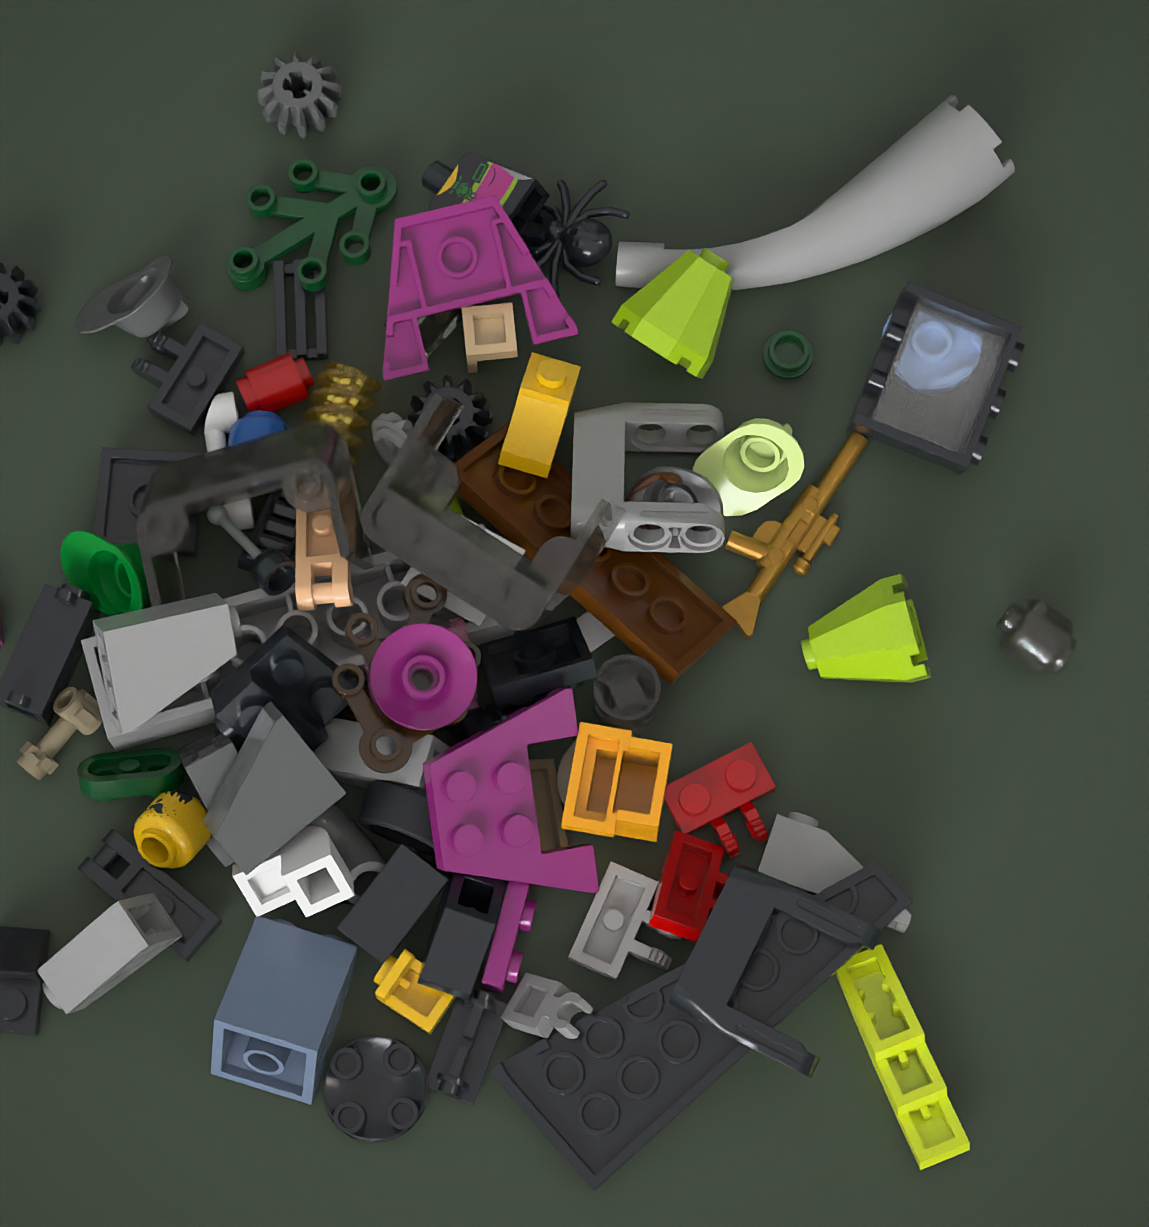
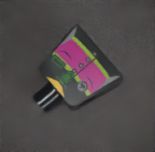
M472 152L465 153L454 169L440 161H434L428 166L422 177V186L436 194L429 204V211L495 195L521 237L550 196L540 182L532 175Z

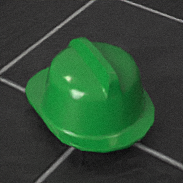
M85 530L70 532L63 540L60 552L61 564L68 583L91 595L89 601L93 602L96 609L108 616L145 609L157 599L160 592L167 589L170 585L169 577L157 568L151 553L145 546L139 543H111Z

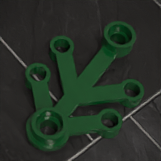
M302 158L294 161L288 169L291 185L297 192L309 193L318 189L342 195L329 203L278 196L266 184H257L251 187L246 193L245 199L249 211L254 217L265 219L276 216L299 221L255 248L250 246L235 248L225 261V269L231 284L242 291H252L259 288L267 279L268 264L313 238L309 255L298 264L296 272L299 282L305 290L315 292L323 289L329 281L327 266L339 221L355 211L352 231L342 236L339 247L346 263L357 266L367 262L372 253L370 238L376 215L387 210L397 196L398 185L394 174L381 165L364 166L353 175L318 170L312 160ZM308 171L312 173L306 180L296 179L301 172ZM372 183L380 184L377 189L372 191L364 189ZM258 198H270L269 202L263 206L254 205ZM360 243L364 245L359 252L351 253L347 251L352 244ZM253 260L251 265L246 268L236 267L242 261ZM312 269L321 271L320 275L314 279L305 278L306 273Z

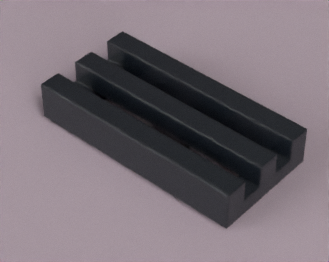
M303 259L293 260L291 264H284L283 260L273 261L276 356L278 357L290 352L293 361L302 357L304 360L328 359L326 286L319 291H315L317 348H307L305 289L301 286L296 272L298 264ZM312 269L305 276L314 275V278L320 275L321 271ZM294 276L296 349H288L286 277Z

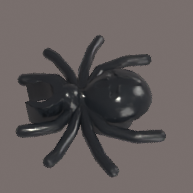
M559 180L557 187L561 194L562 215L557 207L545 202L533 220L535 223H542V226L533 232L526 230L523 234L531 244L526 245L530 254H543L535 261L539 268H542L552 258L549 283L558 298L560 297L558 288L560 260L562 261L563 268L579 281L596 286L602 283L601 278L585 274L576 267H590L597 264L611 251L613 245L612 234L609 228L602 222L590 218L615 216L628 219L630 217L628 211L614 207L588 209L581 214L589 202L607 187L606 180H600L590 188L575 205L571 215L569 189L564 180Z

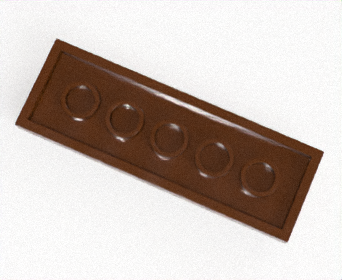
M510 422L448 468L442 480L510 542L526 550L524 554L670 685L727 636L737 621L660 552L620 551L572 539V474L555 459H553L548 478L498 464Z

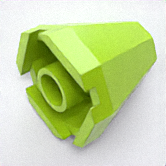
M705 247L699 256L688 250L623 303L611 322L617 327L624 329V332L676 365L679 363L687 368V372L703 379L714 360L734 278L725 273L730 263Z
M897 574L878 580L808 626L809 639L801 640L808 669L818 668L820 676L824 679L912 683L931 678L930 668L925 664L918 665V662L928 660L913 600H906L904 591H902L908 589L905 577Z

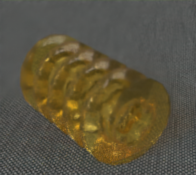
M326 362L324 367L327 370H322L317 376V384L320 388L315 389L310 396L314 407L307 409L304 414V421L309 426H303L297 434L298 440L302 445H296L292 449L291 454L293 460L308 469L328 476H341L340 465L355 466L357 463V459L345 451L346 447H362L363 440L352 433V429H366L370 424L367 419L358 414L359 409L374 410L376 406L373 400L364 395L365 391L379 392L382 389V384L358 368L337 362Z

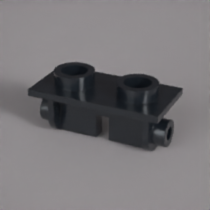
M478 989L471 991L468 1000L456 998L427 1076L430 1090L474 1105L504 1024L500 1017L506 1009L507 1003L496 1000L494 995Z

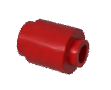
M290 352L246 370L247 376L236 380L249 412L262 410L277 413L309 399L306 389L315 385L303 357L293 361Z

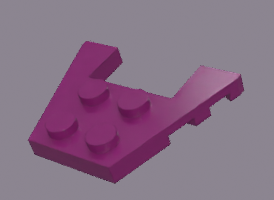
M495 195L395 219L383 361L384 382L429 371L417 319L520 294L533 346L579 334L575 322L565 310L553 287L533 259L528 247Z
M557 688L548 693L544 699L529 707H523L508 715V719L484 732L479 731L423 762L437 869L589 893L599 892L592 844L582 843L541 851L528 758V744L578 735L572 688Z

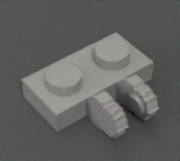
M611 861L599 886V892L595 895L571 949L568 960L617 981L628 954L652 966L668 970L672 959L664 951L655 947H649L635 940L642 924L666 938L680 940L682 938L648 925L651 911L648 909L659 882Z

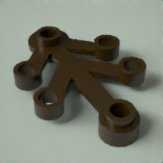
M427 573L419 574L413 577L407 584L403 595L404 605L410 612L407 626L422 623L429 624L431 617L438 615L443 609L447 600V589L443 581L437 576ZM424 585L432 587L435 590L436 599L428 603L421 601L417 596V589ZM357 613L348 620L345 636L350 644L359 648L371 668L373 657L381 645L377 637L378 624L371 615ZM359 621L367 623L371 628V635L365 639L357 638L352 633V625ZM463 641L471 651L477 668L481 661L479 648L470 641ZM346 663L340 665L334 671L331 685L337 695L345 698L364 731L359 740V754L362 761L368 768L378 773L388 774L400 770L411 757L412 744L438 729H410L397 724L385 715L384 712L381 718L362 689L365 682L363 671L354 664ZM420 671L412 675V682L417 688L427 689L431 686V677L426 672ZM344 672L353 673L357 677L358 685L351 690L342 688L338 683L339 675ZM468 708L459 718L446 726L459 724L466 716ZM381 737L391 738L396 744L395 752L390 755L381 754L377 750L376 741Z

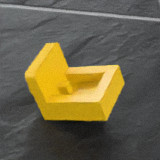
M404 949L398 959L390 955L377 972L374 982L380 986L375 994L379 1001L428 1034H431L456 996L418 984L417 981L422 963L415 959L414 954Z

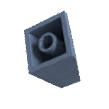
M261 916L256 917L214 1018L211 1074L312 1105L354 976L358 946L349 944L335 935H320L297 928L286 920H270Z

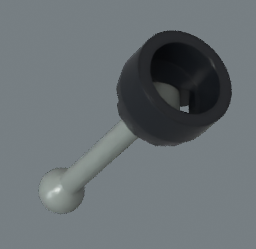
M219 504L211 506L207 511L208 520L214 525H221L254 558L251 573L256 584L270 596L280 595L287 591L295 582L296 563L287 554L276 549L261 552L227 518L228 513L225 507Z

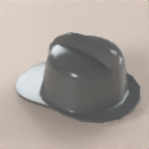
M166 255L159 257L140 271L100 291L79 311L75 320L76 330L83 334L94 333L115 324L129 334L145 338L155 332L160 333L169 328L187 314L189 309L188 301L170 276L173 266L172 258Z

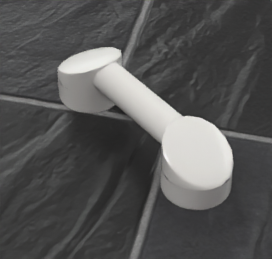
M233 391L217 394L212 400L205 421L204 435L215 501L226 508L227 518L239 530L254 528L255 526L249 488L234 490L232 476L226 466L228 450L225 434L229 433L230 427L239 419L237 402Z

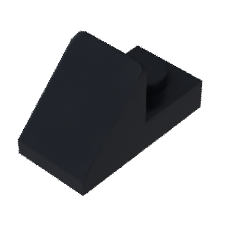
M0 926V1033L38 1036L43 1000L42 984L44 980L37 970L47 962L50 930Z

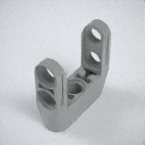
M624 402L574 412L571 538L620 551L704 553L716 550L723 545L725 540L724 517L718 511L709 508L703 503L624 502L625 451L701 453L724 437L723 413L718 408L707 404ZM657 424L662 426V428L649 431L642 430L639 426ZM695 425L713 427L712 430L704 432L693 431L689 428ZM652 524L658 525L661 528L647 530L641 529L638 526ZM703 525L710 526L713 529L702 532L694 531L690 527Z

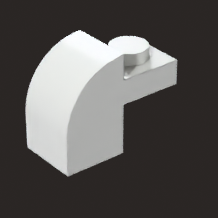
M306 826L247 876L237 864L232 865L233 878L256 917L293 900L297 901L305 917H308L355 896L352 874L327 831L318 826Z

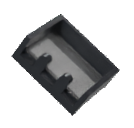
M908 281L899 294L846 431L865 435L955 471L958 475L963 473L969 464L977 466L988 442V437L981 435L987 417L993 419L997 417L1006 396V391L999 388L1006 370L1014 372L1025 344L1017 341L1022 326Z

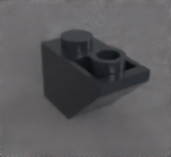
M452 873L439 901L418 977V984L468 1000L496 926L507 884L506 881L470 874Z

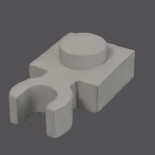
M525 973L500 1018L513 1029L548 1039L553 1028H555L566 1038L574 1039L578 1037L580 1032L570 1024L571 1018L578 1012L591 1014L594 1008L579 994L570 991L561 982Z

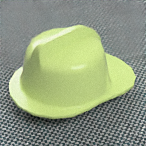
M755 418L743 422L737 429L708 447L696 459L692 471L707 477L718 490L723 503L724 516H743L757 510L782 492L788 490L800 479L805 466L804 454L797 440L792 436V428L788 423L781 425L770 419Z

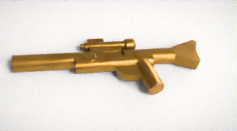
M851 432L816 486L806 485L782 523L766 521L757 529L753 537L732 530L725 549L755 560V565L760 569L745 593L722 606L737 621L735 625L746 639H750L753 635L760 603L764 601L796 551H800L803 555L798 557L792 565L793 571L800 576H805L811 568L812 560L822 545L825 544L830 547L840 533L841 529L836 526L838 523L837 519L839 518L837 514L832 513L827 519L820 515L868 445V440L861 434Z

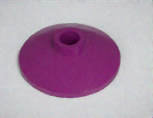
M413 624L396 630L378 647L371 663L370 686L376 703L391 720L414 730H433L452 723L468 708L476 691L477 668L471 651L456 634L438 625ZM419 671L426 672L431 677V686L427 689L417 688L412 682V675Z

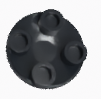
M382 1035L357 1038L334 1052L326 1068L322 1084L323 1102L329 1117L336 1127L354 1139L370 1143L390 1141L409 1131L420 1119L425 1109L429 1092L426 1070L417 1054L403 1042Z

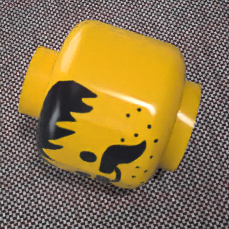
M171 790L161 793L135 822L133 833L141 856L148 863L157 867L177 869L186 866L211 836V832L203 823L207 814L203 804L197 798L185 792Z

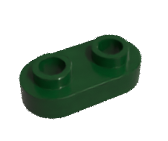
M168 748L100 753L86 758L77 768L81 792L85 796L100 802L142 795L158 797L163 792L174 791L184 780L180 756L177 751Z

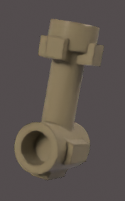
M75 687L64 689L57 696L53 705L54 712L61 717L37 745L27 741L19 750L22 754L16 762L39 781H41L46 773L51 775L59 766L52 758L76 730L84 735H90L103 722L97 700L83 688L80 691Z

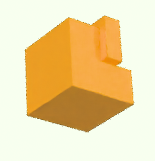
M580 722L561 828L613 838L614 835L657 842L673 744L632 737V731Z

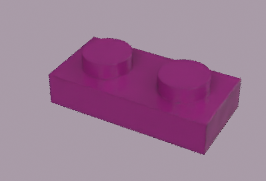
M508 881L482 979L484 990L504 994L507 981L517 983L524 952L516 951L515 949L520 930L530 932L537 907V901L529 900V884Z

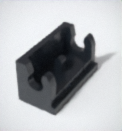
M402 843L337 929L383 964L390 955L394 954L447 885L451 876L445 871L437 869L433 862L416 849Z

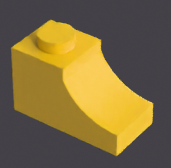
M532 352L520 386L498 464L548 478L569 413L581 366Z

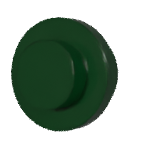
M791 329L781 330L771 335L766 341L763 350V360L768 371L774 376L785 380L803 376L810 369L814 357V350L810 340L801 332Z

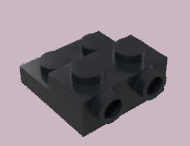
M283 624L210 693L215 713V725L222 734L232 741H236L240 736L246 739L261 709L271 701L308 747L314 751L328 738L325 725L348 705L345 698L337 695L331 685L332 676L339 665ZM344 672L338 677L339 685L346 690L354 689L358 685V680L348 672Z

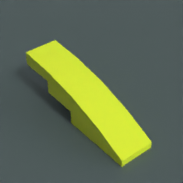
M882 944L875 946L874 950L867 949L857 953L836 972V976L878 1077L920 1170L969 1151L970 1142L947 1096L946 1084L925 1043V1033Z

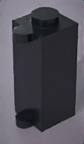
M63 583L58 588L48 584L44 585L0 680V705L2 708L50 726L55 715L53 710L54 702L57 696L67 688L82 656L83 647L81 640L90 638L94 629L92 620H96L100 616L93 602L89 601L91 598L89 593L66 583Z

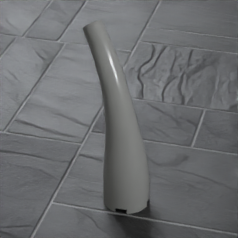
M951 95L802 220L790 227L755 239L706 249L730 263L725 273L734 278L732 290L772 286L821 275L862 262L905 244L944 224L982 200L1015 172L1014 163L1008 158L1003 163L1000 162L994 150L1002 141L988 123L969 104L959 112L956 109L958 100L956 96ZM619 241L616 286L643 288L685 252L690 250L699 256L703 248L686 250L665 249V243Z

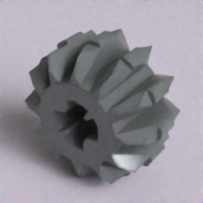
M295 50L291 57V63L286 64L282 59L275 57L273 65L276 72L262 71L260 79L264 88L258 90L257 99L260 105L265 106L262 112L266 122L273 123L278 121V130L283 135L287 134L295 126L297 127L298 135L304 139L308 133V126L313 125L317 130L324 132L326 128L324 117L337 118L339 109L335 101L342 98V90L338 83H334L336 72L333 67L321 68V58L316 53L306 63L302 62L301 54ZM304 91L305 97L297 99L295 98V92Z

